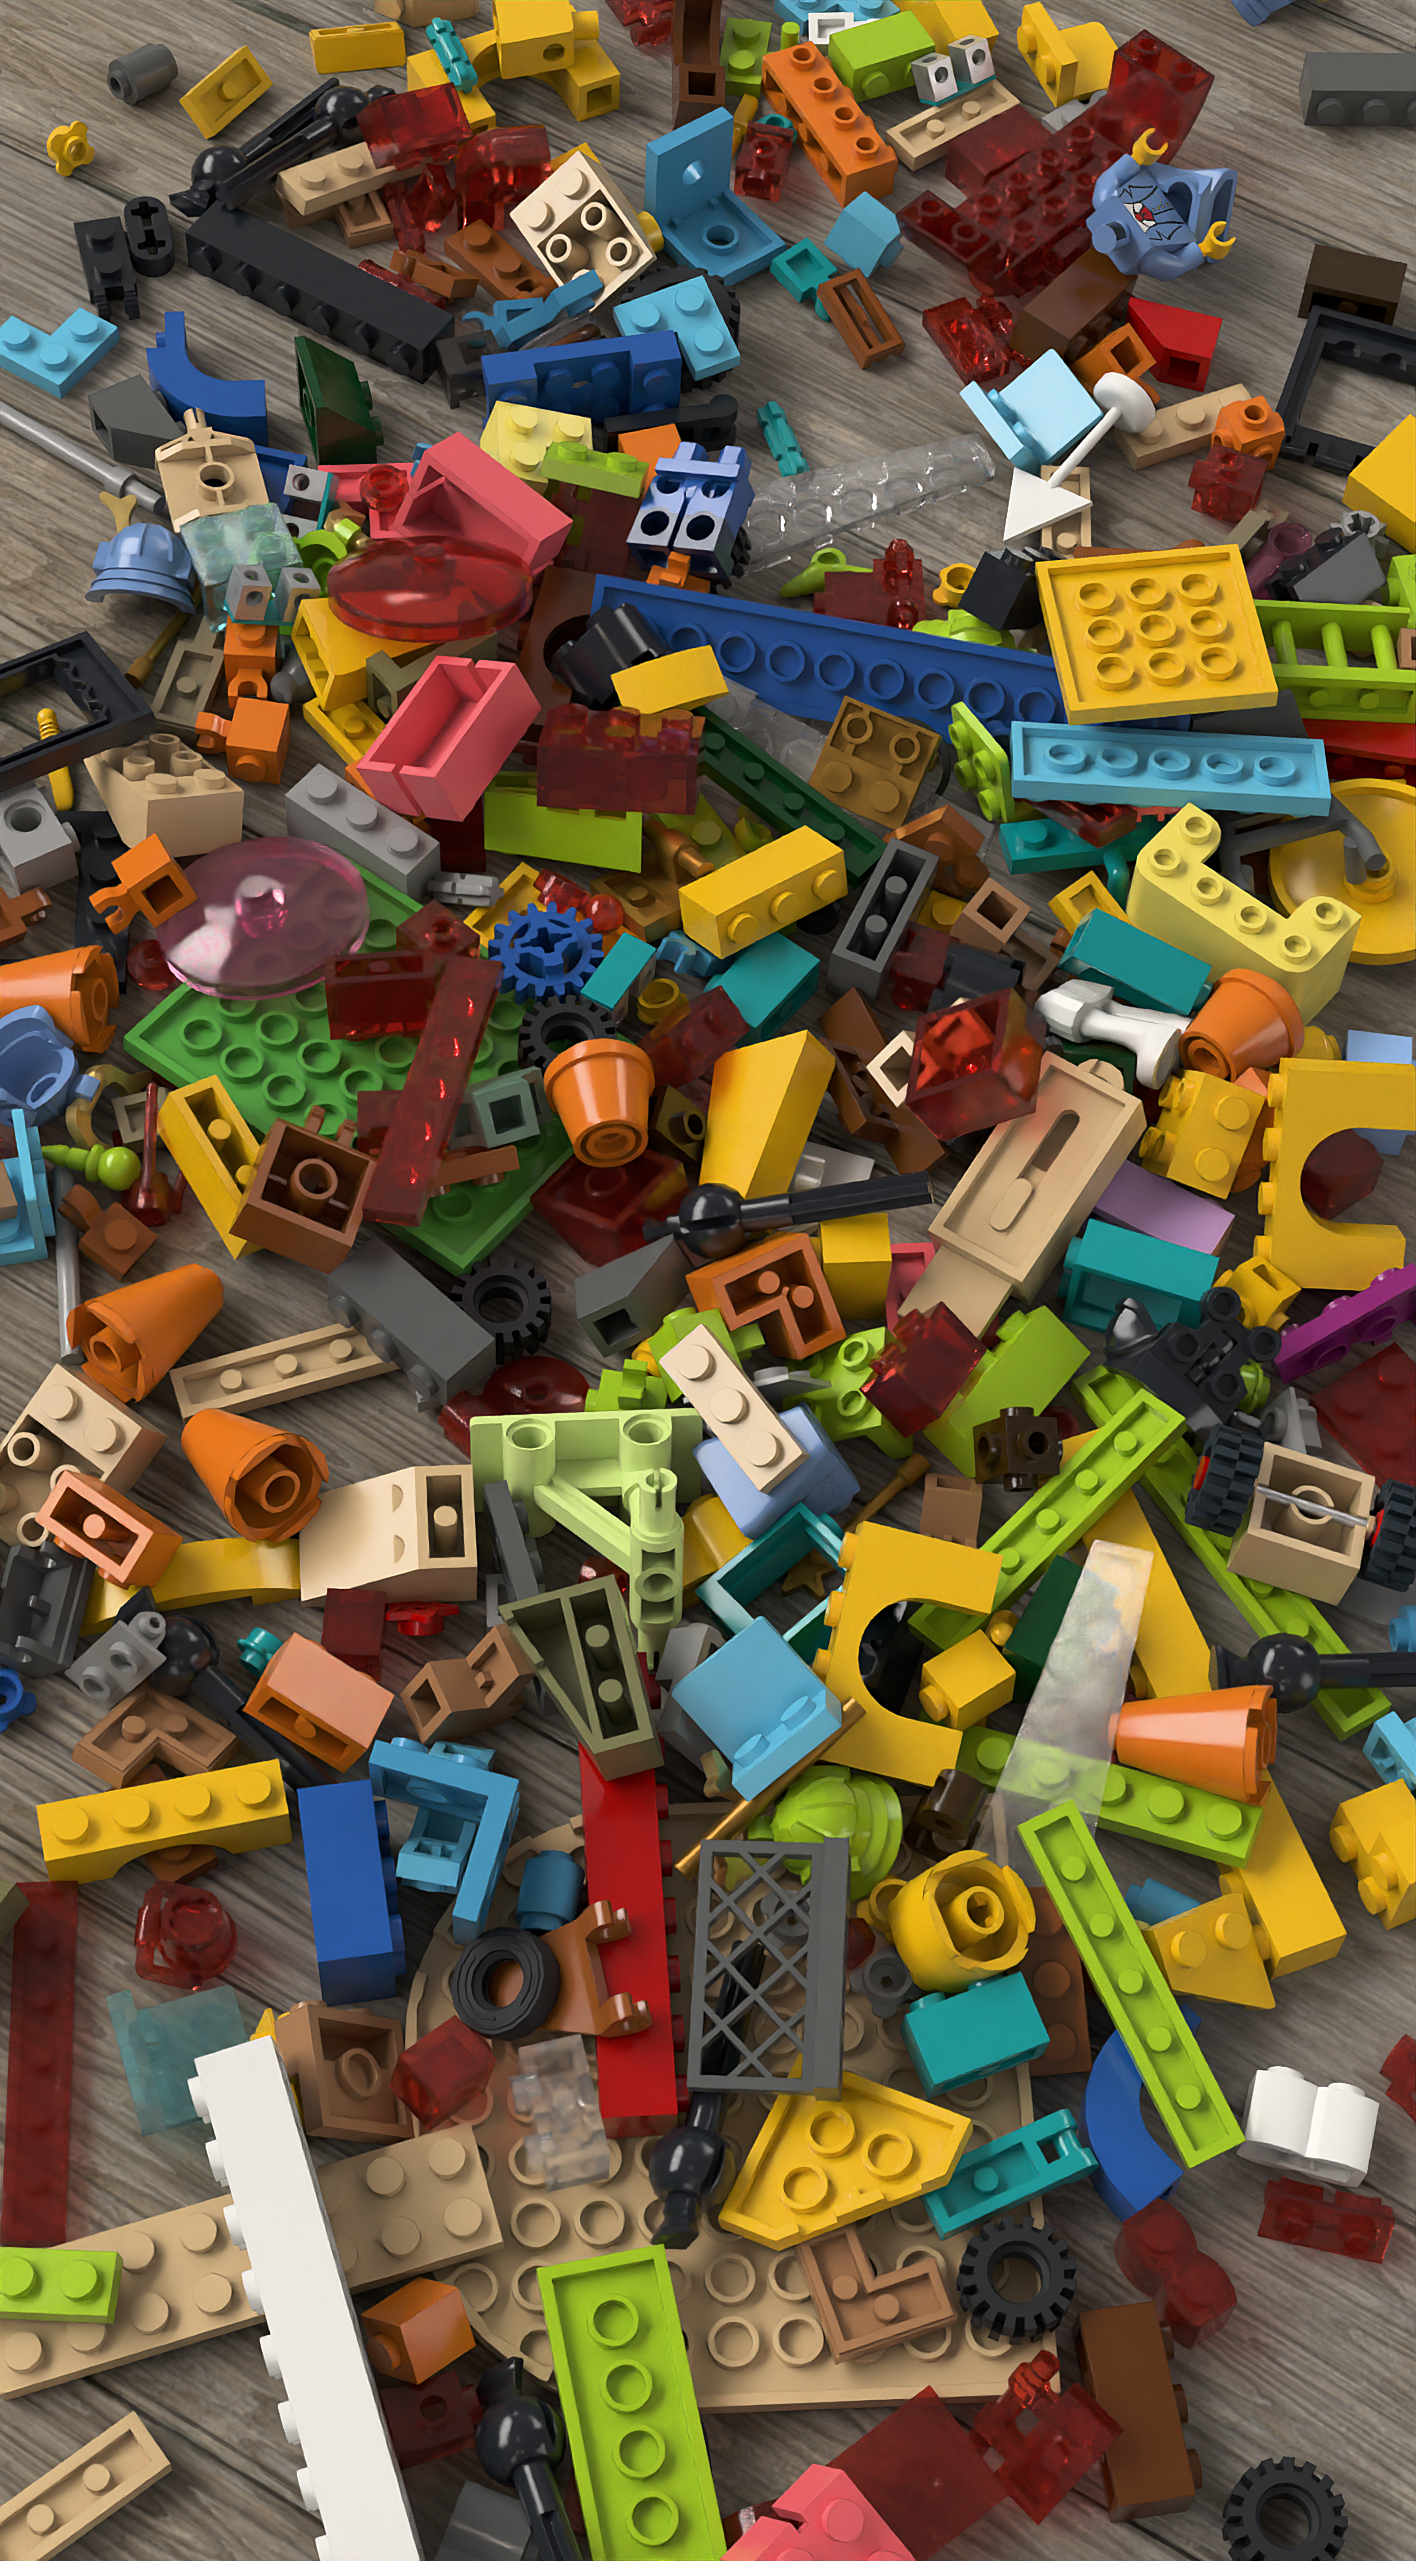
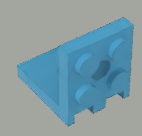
M722 106L646 144L644 211L651 214L658 223L664 238L663 250L677 264L688 265V269L696 270L698 267L708 270V275L713 276L717 274L723 278L724 286H732L770 266L772 259L786 251V243L729 189L734 117ZM716 240L718 242L730 243L727 245H715L710 241Z
M396 1737L392 1739L391 1743L375 1740L368 1762L373 1795L479 1824L452 1913L454 1943L467 1947V1945L483 1933L520 1812V1808H517L520 1799V1793L517 1792L519 1779L487 1771V1764L467 1755L453 1754L451 1760L427 1754L428 1748L410 1739Z

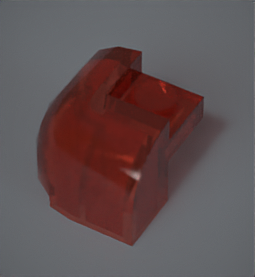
M543 123L497 126L475 135L461 147L454 171V215L457 232L480 218L494 231L504 230V203L523 202L551 176V154Z

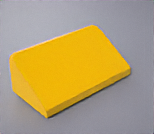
M396 21L315 29L309 32L314 64L319 74L403 66L406 63L404 32Z

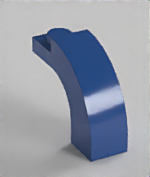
M184 311L165 312V332H156L157 348H146L150 388L152 391L157 389L161 392L167 403L169 415L174 422L181 421L187 429L183 418L184 413L192 408L195 417L196 408H200L204 411L207 427H212L213 431L246 437L252 440L254 445L269 448L265 380L227 381L212 378L200 372L188 359Z
M1183 2003L1179 2009L1195 2038L1202 2020L1186 2003ZM1116 2029L1098 2054L1086 2084L1079 2109L1078 2135L1082 2147L1090 2148L1099 2163L1098 2169L1089 2175L1095 2190L1111 2212L1131 2232L1176 2192L1184 2172L1154 2141L1146 2129L1140 2111V2091L1144 2087V2083Z

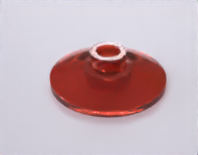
M526 1356L508 1362L490 1377L482 1393L481 1415L504 1416L584 1412L588 1389L591 1388L584 1376L576 1368L562 1360L548 1356ZM542 1393L547 1395V1397L541 1401H534L528 1395Z

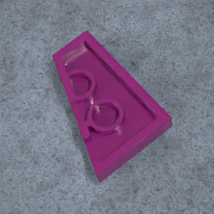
M1413 1262L1402 1269L1391 1268L1382 1272L1374 1278L1369 1288L1353 1297L1342 1296L1335 1299L1323 1309L1322 1315L1303 1326L1301 1324H1294L1279 1332L1282 1343L1281 1350L1270 1361L1282 1383L1286 1384L1342 1360L1351 1350V1345L1362 1340L1363 1342H1371L1375 1346L1390 1340L1393 1335L1391 1330L1401 1323L1412 1320L1416 1326V1267Z

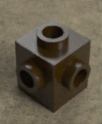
M670 1084L654 1088L649 1098L648 1144L637 1158L649 1170L656 1172L660 1176L699 1164L703 1156L708 1116L697 1108L688 1097L679 1093Z
M1009 1407L999 1410V1418L973 1427L976 1484H1002L1005 1492H1029L1039 1489L1038 1481L1060 1475L1059 1464L1063 1456V1445L1058 1435L1057 1417L1034 1416V1408Z

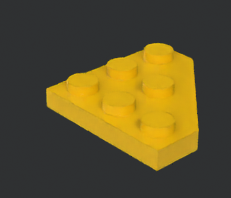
M798 2054L787 2078L802 2079L803 2054ZM843 2070L841 2102L816 2101L815 2096L778 2095L718 2216L722 2229L780 2251L947 2186L974 2130L970 2118Z

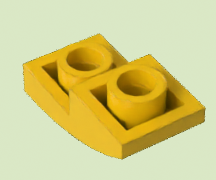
M711 645L663 656L610 675L630 727L676 709H680L681 713H684L730 694Z

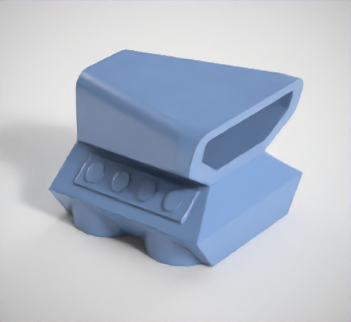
M1157 162L1152 165L1142 164L1139 166L1141 171L1146 169L1198 240L1197 245L1203 242L1211 225L1218 221L1226 222L1227 226L1216 239L1220 242H1227L1238 174L1235 170L1229 168L1183 170ZM1208 256L1204 257V262L1217 263L1221 260L1211 259Z
M804 1400L792 1409L778 1415L810 1457L768 1494L760 1492L717 1436L704 1440L692 1448L694 1457L738 1528L749 1539L755 1540L800 1501L817 1517L823 1512H826L828 1515H836L843 1512L850 1505L854 1494L861 1490L859 1482L820 1421Z

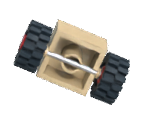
M1219 1423L1215 1424V1428H1212L1209 1439L1205 1442L1203 1454L1199 1457L1196 1474L1193 1475L1191 1482L1193 1485L1188 1493V1504L1185 1508L1186 1517L1184 1520L1187 1524L1230 1538L1231 1536L1233 1537L1226 1571L1335 1606L1339 1604L1355 1576L1361 1580L1401 1593L1409 1590V1585H1412L1416 1578L1415 1486L1390 1478L1387 1479V1482L1381 1487L1380 1494H1377L1374 1500V1509L1370 1510L1375 1483L1374 1476L1266 1441L1264 1443L1262 1437Z

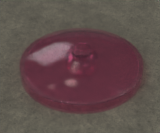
M263 837L224 846L206 854L186 867L183 872L199 899L155 928L162 957L166 965L176 977L188 986L202 993L224 999L264 1000L282 997L307 989L328 978L343 967L357 952L366 936L370 922V907L361 874L353 863L338 851L324 844L301 838Z

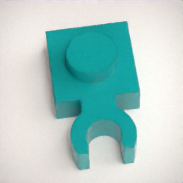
M806 237L772 259L769 271L799 304L810 297L815 302L814 309L818 317L825 322H829L832 319L818 298L816 291L819 284L836 278L838 269Z

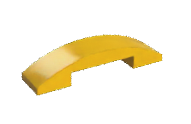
M244 1537L181 1544L156 1586L151 1588L157 1610L161 1612L252 1596L253 1606L301 1598L300 1540L287 1538L284 1541L272 1543L268 1539L252 1542ZM100 1567L95 1568L79 1637L109 1631L120 1607L143 1586L131 1585L128 1590H124L98 1574Z

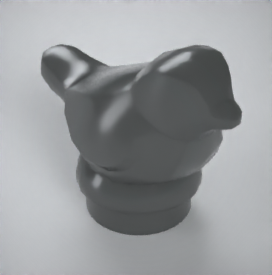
M285 643L284 654L286 659L283 667L270 682L271 699L273 702L292 704L294 702L306 703L316 698V693L294 643Z

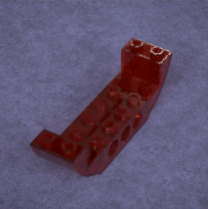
M1143 29L1114 51L1107 95L957 207H952L931 191L926 190L895 214L899 230L909 243L977 291L989 297L1014 295L1019 299L1092 243V233L1086 225V220L1096 211L1092 205L1096 181L1124 154L1131 155L1133 153V145L1146 130L1150 128L1156 129L1146 140L1150 149L1160 150L1166 142L1168 143L1166 151L1156 162L1169 165L1191 131L1206 101L1215 75L1149 31Z

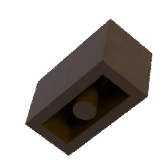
M1315 244L1298 317L1308 319L1313 304L1392 326L1407 263Z

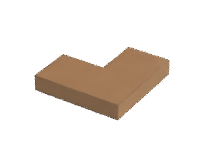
M274 185L275 199L290 229L335 218L349 249L394 238V226L376 190L303 216Z
M144 1679L74 1746L71 1760L117 1789H122L155 1756L188 1776L221 1770L239 1751L241 1739L227 1728L176 1697L158 1692L150 1687Z
M855 2222L792 2246L835 2365L957 2323L958 2315L936 2258L875 2277Z

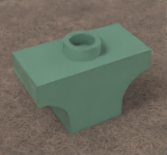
M535 1066L431 1095L443 1145L449 1151L471 1146H483L489 1149L538 1135L540 1134L539 1126L553 1121L550 1106L546 1100L541 1068Z

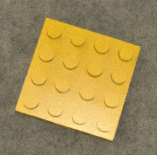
M1238 544L1035 562L1037 591L1069 726L1277 705L1278 688Z

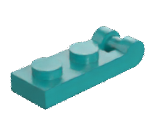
M1069 2109L1054 2112L962 2155L947 2186L919 2196L941 2241L947 2240L1064 2184H1071L1082 2180L1098 2169L1099 2163L1092 2150L1088 2147L1083 2148L1075 2134L1078 2125ZM1045 2144H1053L1060 2159L1048 2164L1039 2147Z

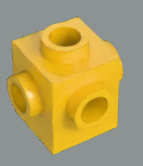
M1257 1255L1240 1264L1234 1272L1228 1269L1212 1286V1288L1228 1287L1239 1295L1241 1309L1235 1318L1247 1330L1255 1326H1266L1274 1329L1277 1333L1285 1329L1289 1323L1290 1318L1284 1313L1302 1290L1261 1255Z

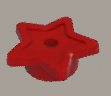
M439 1601L390 1602V1610L386 1612L385 1620L397 1621V1631L405 1635H432L444 1630V1616L460 1614V1609L458 1605L440 1603Z

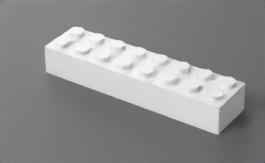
M268 2035L196 2058L194 2061L199 2076L188 2079V2085L198 2117H202L205 2124L212 2122L216 2140L205 2143L216 2182L220 2181L222 2187L229 2185L234 2204L223 2207L233 2245H238L240 2251L247 2249L252 2269L241 2272L251 2310L252 2312L256 2311L258 2315L265 2313L270 2335L260 2338L264 2360L270 2377H275L276 2380L283 2378L289 2401L278 2404L285 2435L289 2444L297 2445L301 2443L307 2467L296 2471L302 2497L307 2511L320 2510L326 2535L315 2538L320 2561H426L281 2050L272 2036Z

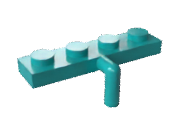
M1105 812L1005 823L1000 824L998 839L1010 875L1105 864L1108 872L1107 890L1122 910L1125 911L1130 871L1126 862L1136 861L1140 851L1176 814H1164V821H1158L1153 814L1143 815L1141 822H1135V815L1108 817L1105 816Z

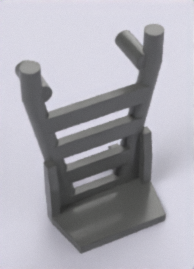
M1290 688L1278 691L1276 706L1191 715L1189 732L1310 739L1306 733L1298 706ZM1332 793L1328 816L1310 815L1238 835L1236 829L1281 818L1289 814L1264 812L1242 814L1231 810L1206 809L1221 829V839L1217 848L1221 876L1254 898L1253 868L1249 865H1241L1240 856L1339 830L1346 837L1343 845L1346 881L1355 885L1363 883L1367 879L1366 867L1371 871L1381 869L1386 863V857L1374 835Z

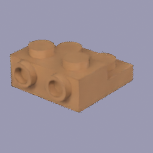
M309 2000L293 2005L289 2009V2014L274 2022L276 2043L281 2050L289 2081L291 2084L300 2085L306 2135L385 2146L415 2138L405 2066V2049L399 2019L375 2016L373 2011L367 2008H356L346 2011L328 2008L327 2003L324 2001Z

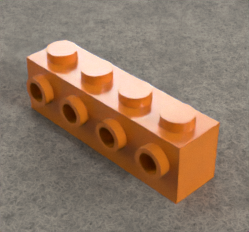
M812 41L764 55L762 63V94L776 114L783 115L792 121L793 128L797 130L796 143L842 209L864 191L874 199L891 195L893 193L894 175L898 171L896 153L890 145L886 146L881 139L871 117L865 116L855 102L851 89L848 86H844L834 73V68L829 58L823 57Z

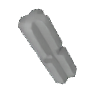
M441 871L435 874L434 881L429 880L427 884V890L432 891L433 900L438 903L492 908L496 905L497 898L502 899L504 896V889L499 888L498 879L494 876Z

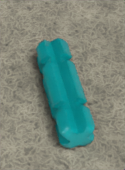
M436 17L432 19V24L426 28V35L455 91L462 90L464 94L470 93L472 86L478 83V76L451 22Z
M775 401L767 402L764 407L757 409L756 419L760 428H764L763 434L775 461H779L778 468L783 479L787 480L790 485H798L801 480L809 477L810 468L806 459L802 458L803 452L791 425H787L788 419L783 408L779 407Z

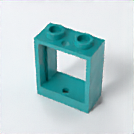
M1095 908L1080 920L1057 966L1084 981L1114 987L1113 996L1137 1008L1177 1013L1190 1017L1193 1011L1199 1012L1213 986V983L1206 980L1212 968L1211 965L1098 908Z
M1090 1218L1083 1239L1072 1236L1065 1257L1064 1272L1056 1296L1066 1300L1061 1321L1105 1334L1104 1332L1109 1321L1116 1313L1115 1305L1121 1298H1131L1144 1305L1157 1330L1168 1322H1177L1196 1329L1202 1320V1315L1199 1312V1300L1202 1294L1212 1287L1220 1257Z
M800 1501L694 1592L713 1622L732 1639L754 1621L744 1607L812 1549L815 1548L845 1578L846 1569L837 1566L845 1534L826 1512L817 1517ZM841 1585V1586H840L837 1590H835V1591L841 1592L843 1585ZM830 1596L782 1636L808 1666L814 1661L818 1649L827 1650L833 1627L824 1625V1617Z

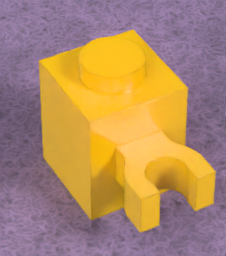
M979 1629L923 1664L919 1699L927 1714L934 1721L939 1722L942 1720L950 1729L964 1731L973 1724L985 1727L986 1716L1012 1700L1016 1671L984 1632Z

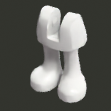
M1072 979L1062 984L1059 988L1053 989L1039 997L1034 1006V1015L1040 1014V1016H1044L1051 1026L1049 1028L1051 1032L1076 1043H1085L1091 1039L1109 1041L1122 1045L1136 1053V1077L1144 1086L1157 1090L1165 1083L1170 1072L1177 1074L1180 1068L1186 1069L1179 1055L1178 1041L1194 1019L1177 1013H1165L1122 1005L1112 1000L1114 987L1084 980Z

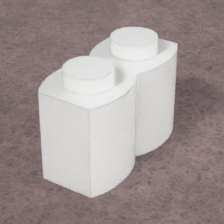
M1274 2066L1270 2067L1267 2071L1257 2070L1249 2085L1241 2131L1246 2141L1237 2145L1236 2154L1265 2166L1298 2171L1311 2178L1341 2186L1358 2187L1367 2174L1379 2103L1365 2097V2092L1362 2089L1350 2084L1332 2083L1328 2087H1318L1305 2081L1302 2073L1288 2067Z

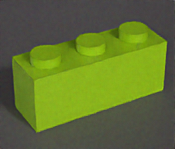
M1045 1305L1025 1315L1018 1310L1008 1317L996 1331L1000 1338L998 1343L991 1351L986 1348L977 1354L963 1371L968 1376L958 1390L952 1387L945 1392L930 1410L935 1417L922 1433L967 1478H975L973 1427L999 1418V1410L1003 1408L1032 1407L1034 1408V1416H1039L1091 1354Z

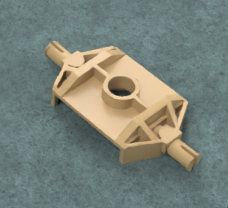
M191 408L183 415L187 426V434L160 446L155 451V471L160 473L174 535L182 541L187 552H195L197 556L215 561L219 560L223 567L224 579L229 584L233 565L242 564L241 558L253 551L257 541L264 537H274L275 522L253 441L246 437L213 431L212 427H207L204 411L196 408L194 417L193 409ZM209 479H219L225 485L211 487L203 482Z

